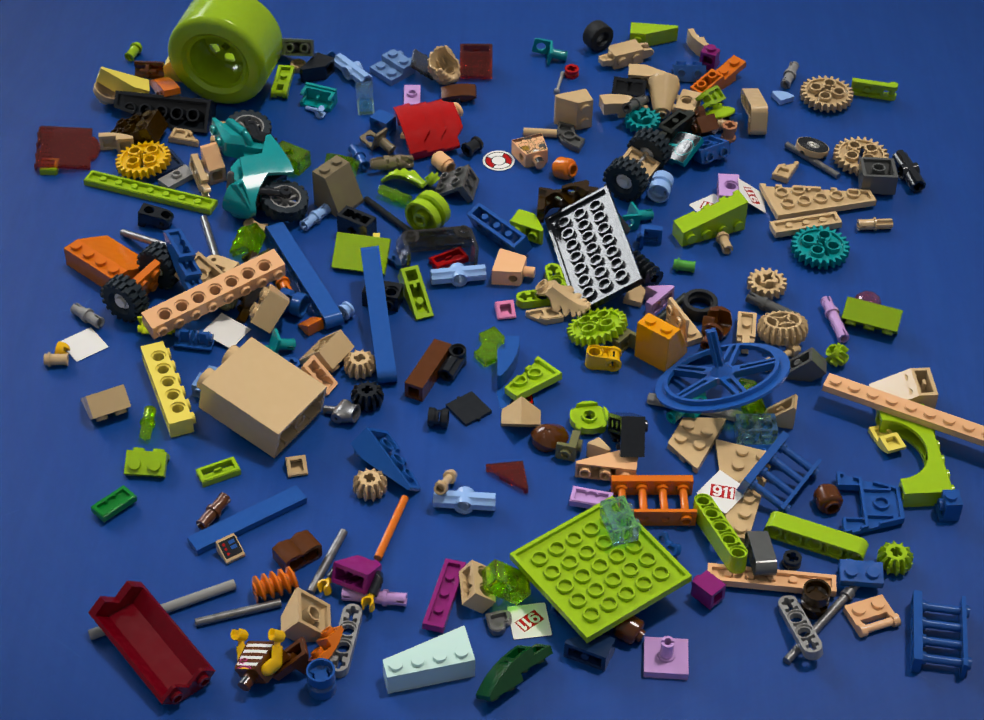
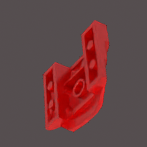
M439 99L428 103L426 101L414 105L407 103L393 107L398 126H401L406 140L408 153L413 156L414 160L432 156L438 151L446 152L460 148L458 136L463 129V125L453 102Z

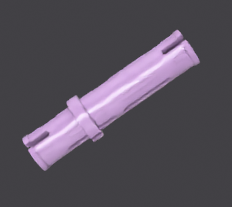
M824 296L820 300L825 310L824 315L830 321L838 342L845 343L850 339V336L839 316V310L834 305L830 296L828 298Z
M343 587L341 593L343 597H341V600L361 602V599L364 596H368V594L364 595ZM383 589V591H379L377 597H374V603L382 604L385 607L387 605L406 607V597L408 594L389 592L388 589Z

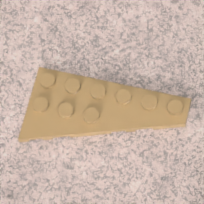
M760 183L759 189L776 220L876 206V199L870 189L849 188L847 191H840L836 187H830V190H823L818 186L793 185L792 188L782 187V184H775V187L766 186V183Z
M715 439L718 469L740 484L766 452L765 450ZM769 464L766 465V467L769 468L768 471L771 467ZM758 476L756 478L758 483L765 487L767 480L764 477L760 478ZM748 489L749 491L725 514V518L743 544H745V532L752 531L762 498L753 489Z

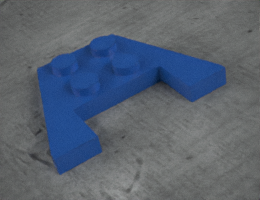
M836 471L835 478L838 490L859 491L862 517L842 518L843 532L856 535L904 523L905 515L900 487L875 480L871 483L862 480V477L854 475L852 478L845 476L844 472Z

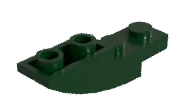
M535 644L531 647L517 645L508 651L487 673L476 693V698L493 702L498 700L503 693L514 690L516 685L524 681L523 673L528 672L533 665L544 662L546 657L553 654L551 645Z

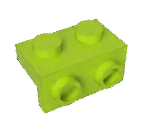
M140 447L126 450L124 474L129 476L166 478L167 461L170 460V455L164 449L157 448L153 449V451H145L144 448Z

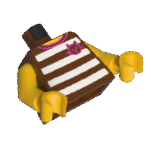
M239 628L238 630L232 629L231 638L238 641V646H236L237 663L234 667L241 677L238 686L244 691H249L253 684H267L289 657L281 645L286 637L284 631L271 628L268 631V639L270 641H248L246 645L245 641L248 639L249 634L245 629Z

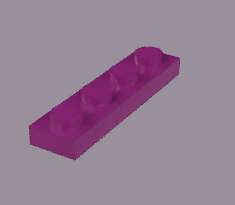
M445 558L422 623V629L444 633L460 587L459 571L466 565V562Z

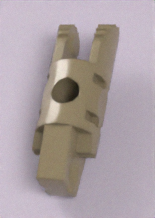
M383 155V157L369 160L370 166L374 170L389 171L414 167L412 155Z

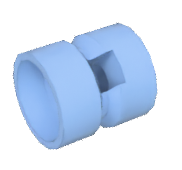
M664 170L656 171L652 175L651 183L647 190L648 197L657 203L667 201L674 183L673 176Z

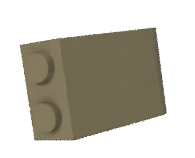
M335 155L312 171L314 204L320 207L324 203L328 204L331 208L330 214L337 217V214L346 205L355 209L363 203V197L349 161Z

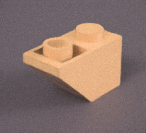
M217 142L200 146L201 160L204 163L205 173L209 175L210 185L226 181V168Z

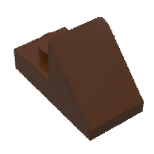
M300 637L284 650L289 657L273 676L277 681H280L295 669L306 675L309 653L305 638Z

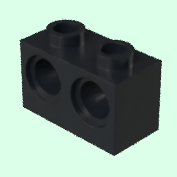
M614 76L612 94L633 97L646 95L647 80Z
M384 281L387 308L389 311L398 312L404 298V285L402 283ZM364 285L362 290V306L368 307L366 287Z

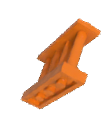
M611 475L610 492L614 493L613 495H618V502L642 526H696L697 509H689L688 495H692L693 475ZM626 495H638L639 509H627ZM647 495H659L660 509H648ZM667 495H679L681 509H668Z

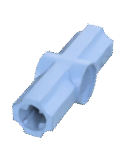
M341 53L335 56L334 65L342 71L343 76L347 80L353 79L364 88L370 86L373 82V76L363 70L359 61L352 62Z
M453 263L449 268L430 270L431 285L452 283L456 287H461L469 281L486 280L487 276L485 264L464 266L462 263Z
M467 486L459 487L457 491L448 490L443 495L433 493V507L455 508L461 514H468L472 510L495 511L496 493L474 492L472 488Z

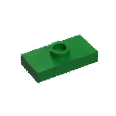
M123 485L92 505L91 512L103 522H106L135 503L137 496Z

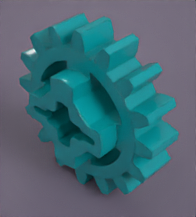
M641 107L639 110L626 113L625 117L626 128H630V132L636 131L637 133L638 130L647 128V130L653 128V131H655L661 123L660 114L656 113V110L650 111V108Z

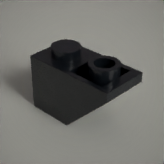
M316 53L300 68L301 82L326 80L335 72L334 58Z

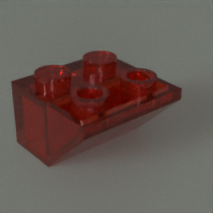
M460 44V78L492 79V44Z

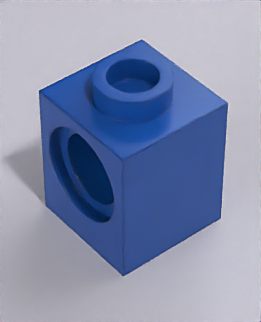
M379 109L370 116V130L378 133L386 127L388 129L386 137H388L396 130L395 115Z

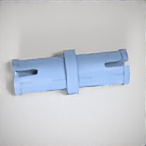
M324 203L318 209L312 210L305 219L299 222L300 227L308 231L316 223L319 224L323 217L331 212L330 206Z

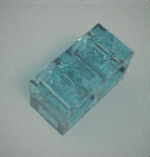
M775 413L736 414L734 422L736 444H773L778 435Z
M625 495L600 501V516L613 545L617 546L637 541L639 539V531H641V524L638 518L635 519L633 506L631 503H628Z

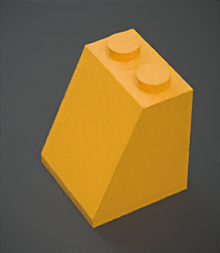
M647 313L637 323L635 357L665 372L687 353V347L679 328L650 313Z

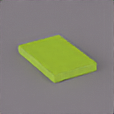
M337 232L331 267L333 269L363 272L360 248L379 246L382 273L386 275L391 239Z

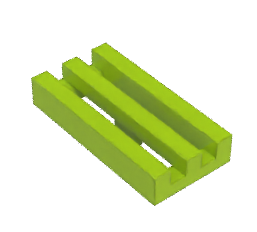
M234 456L195 469L196 475L199 477L203 487L241 475V469Z

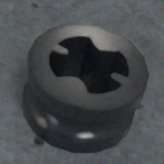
M796 550L785 551L782 560L783 567L790 571L798 570L802 561L801 554Z

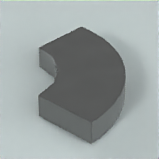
M563 122L558 123L557 137L561 144L569 150L579 153L585 144V139L575 133V125Z

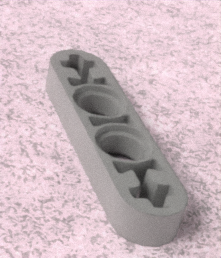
M792 595L782 596L778 601L779 612L803 656L808 660L821 658L823 655L822 642L798 600ZM793 618H800V619H802V620L799 621V622H792V621H791V619H793ZM802 632L810 633V635L806 637L799 636V634Z
M357 604L346 605L340 618L339 626H342L344 630L352 629L354 632L350 635L342 634L336 650L329 659L335 666L336 678L345 677L350 669L362 623V608ZM352 613H356L353 615V621H350L349 616H351ZM347 646L349 650L347 652H340L338 648ZM339 660H342V666H340V669H337Z

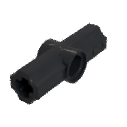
M897 150L892 158H894L895 165L898 168L899 178L901 180L905 179L914 193L920 192L925 188L926 183L920 175L918 163H913L904 150Z

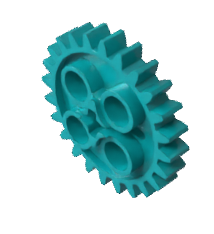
M813 225L812 229L806 226L805 230L800 229V232H795V236L792 237L791 253H794V258H799L798 262L805 261V266L811 264V268L817 266L818 269H821V266H824L825 269H828V266L835 268V264L841 266V262L845 263L846 258H848L850 250L849 241H846L847 237H841V232L836 233V229L830 231L829 227L823 229L822 225L819 228Z

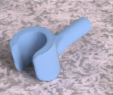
M322 105L318 108L305 107L306 110L315 112L317 118L322 119L326 114L323 112L325 108Z

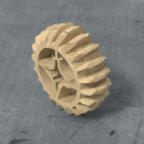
M786 310L771 311V313H765V315L758 319L757 333L760 340L765 341V343L779 346L784 345L786 347L787 345L794 346L795 343L800 344L802 341H805L808 334V324L805 317L800 316L799 313L795 314L793 311L787 312Z

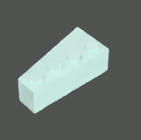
M465 626L383 659V677L388 694L475 676V657Z

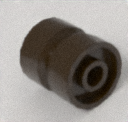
M810 579L803 586L800 605L809 619H819L828 610L831 587L824 580Z

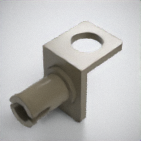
M386 127L377 134L372 130H368L359 137L372 151L380 146L390 155L396 149V146L386 139L388 131ZM372 136L374 138L373 142L367 141L366 137Z

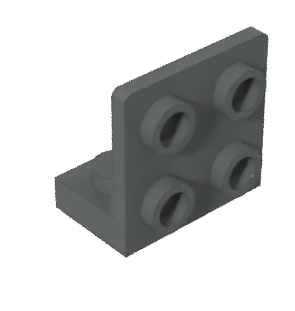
M469 164L463 167L459 166L455 170L444 172L440 175L435 192L445 196L459 191L460 196L469 203L474 200L479 178Z

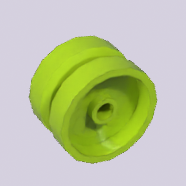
M425 190L406 206L405 217L411 228L423 236H431L448 222L451 217V210L446 200L439 193Z

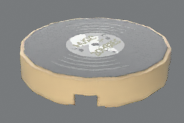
M800 137L795 144L797 151H803L805 156L821 159L824 156L827 157L829 152L827 144L811 137Z

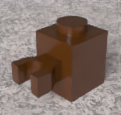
M698 106L697 110H694L696 119L691 124L692 133L700 137L709 134L715 135L720 127L714 113L706 115L704 106Z

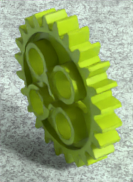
M604 307L602 310L596 308L595 311H592L590 309L589 313L579 317L576 316V319H572V323H569L566 329L569 340H571V343H575L576 346L581 344V347L586 344L588 346L592 344L599 345V343L605 345L606 341L613 342L612 338H619L618 335L624 334L623 331L627 330L626 326H628L626 314L623 311H619L618 308L613 310V307L607 310Z

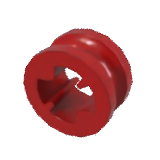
M575 64L566 65L565 77L576 79L579 76V67Z

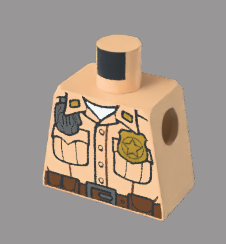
M542 133L512 140L511 154L525 168L536 166L537 169H542L548 162V148Z

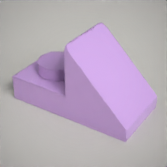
M646 286L645 315L650 313L655 316L665 308L668 298H674L675 286Z

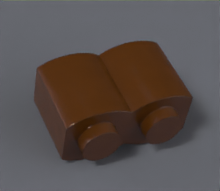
M303 530L295 533L291 539L278 542L272 548L273 559L284 571L287 566H290L295 572L305 564H310L322 556V545L308 530Z

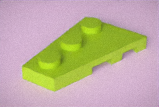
M537 356L534 359V363L528 365L522 375H517L504 387L505 394L514 401L521 396L526 398L562 379V372Z

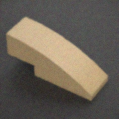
M622 94L599 95V107L603 115L617 113L619 118H624L626 113L622 110V106L634 97Z

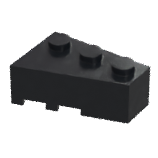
M608 412V433L612 441L618 443L615 447L620 449V457H645V432L648 431V421L645 420V416L635 413Z

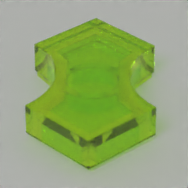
M494 326L479 333V340L482 344L479 349L474 351V357L484 367L497 362V349L505 342V336Z

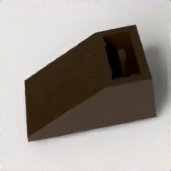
M158 109L148 110L143 114H135L130 118L118 120L115 128L110 133L133 136L134 145H137L138 142L143 144L144 141L150 143L152 140L155 144L162 137L168 127V123Z

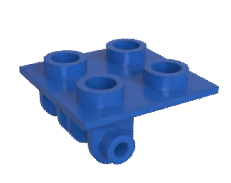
M191 321L179 330L176 329L175 337L177 339L174 347L211 351L215 343L214 334H211L209 331L203 332L210 323Z

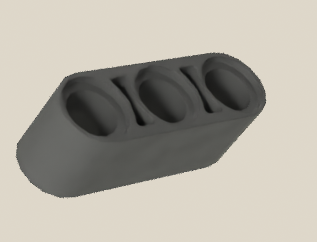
M746 531L745 547L748 550V558L753 575H776L777 559L768 531Z

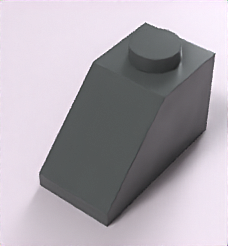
M811 347L789 359L791 369L786 379L812 382L817 378H821L826 374L827 360Z

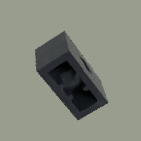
M346 205L337 214V231L373 236V233H377V220L372 215Z

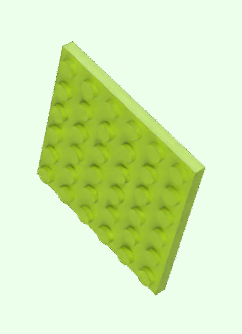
M613 496L509 553L510 560L586 643L692 581V575Z

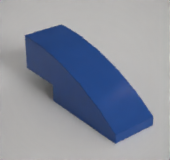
M505 336L504 349H497V389H501L509 381L517 367L520 336Z

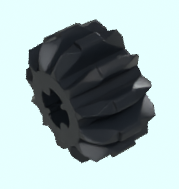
M368 380L366 383L360 381L359 385H354L351 391L352 404L360 405L361 411L365 410L366 412L381 408L384 400L381 385H377L376 381L369 383Z

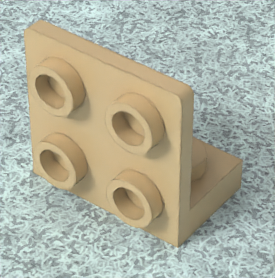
M672 297L668 298L666 319L664 321L681 330L686 347L699 344L703 339V335Z

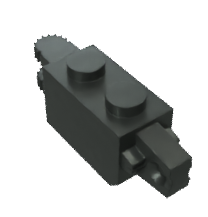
M678 109L660 123L658 127L659 134H665L664 138H668L671 142L678 132L690 133L695 112L693 110L683 112Z

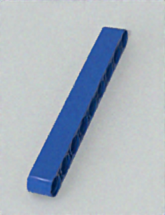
M279 222L265 226V234L269 243L277 254L280 255V258L285 263L286 270L300 292L309 295V306L316 317L323 319L324 329L328 330L343 325L344 319L340 309L285 224Z
M379 246L363 247L360 250L378 384L397 382Z

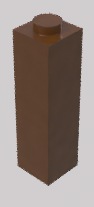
M437 339L432 341L405 381L406 397L421 402L424 401L439 378L438 370L449 355V348L452 344Z

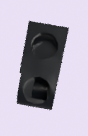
M143 203L138 211V226L145 227L147 224L156 226L161 230H167L174 219V215L170 210Z

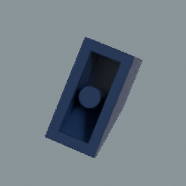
M602 634L588 643L581 636L567 639L564 644V657L605 671L614 654L616 638Z

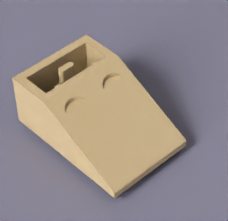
M930 367L910 368L869 384V387L924 404L933 409L936 408L938 391Z

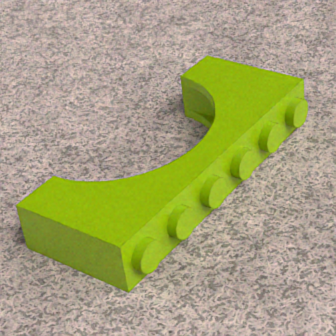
M877 410L875 422L876 425H879V433H886L888 429H891L893 433L897 432L902 439L916 448L924 462V468L918 474L900 479L898 487H900L903 507L934 506L937 504L938 498L941 497L942 490L955 489L954 485H951L950 472L945 467V457L940 452V442L935 438V430Z

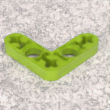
M556 263L547 264L544 273L545 279L547 281L555 280L560 285L567 286L560 265ZM536 290L521 291L516 295V305L521 309L551 306V303L547 296H544L546 299H539L538 297L540 296Z

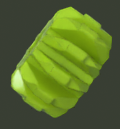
M893 541L891 544L885 542L883 546H880L876 560L877 562H883V570H886L887 575L893 573L897 576L899 573L905 575L907 571H910L914 557L913 553L910 552V547H904L903 542L896 544Z

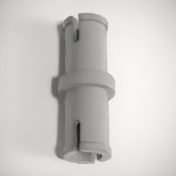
M791 61L788 68L784 71V77L780 84L785 89H787V86L790 88L792 81L796 78L799 64L795 61L793 63Z
M79 303L71 306V313L80 317L83 322L90 323L96 328L104 325V318L95 314L92 309L85 308Z

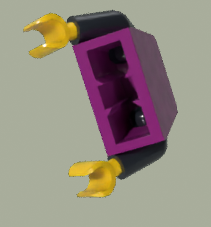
M360 555L335 561L333 567L326 575L327 578L318 581V590L320 593L323 591L325 596L332 593L330 584L333 582L361 594H368V596H364L361 599L362 610H364L365 606L369 605V611L372 613L375 610L374 597L378 596L383 584L382 565L378 560H370Z

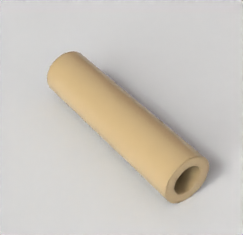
M525 127L523 129V136L542 133L543 137L557 138V129Z

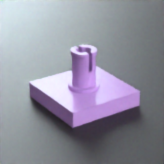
M644 636L643 677L688 680V639L672 638L671 636Z

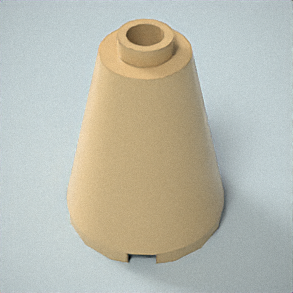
M664 72V75L655 73L648 80L652 109L660 114L661 119L669 117L680 90L679 78L668 72Z

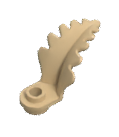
M543 279L535 287L539 296H547L549 298L552 310L558 312L562 309L563 316L565 317L570 312L572 318L576 314L579 317L582 313L585 314L591 309L590 302L586 298L580 299L582 294L573 293L574 288L572 286L560 285L555 280L547 281Z

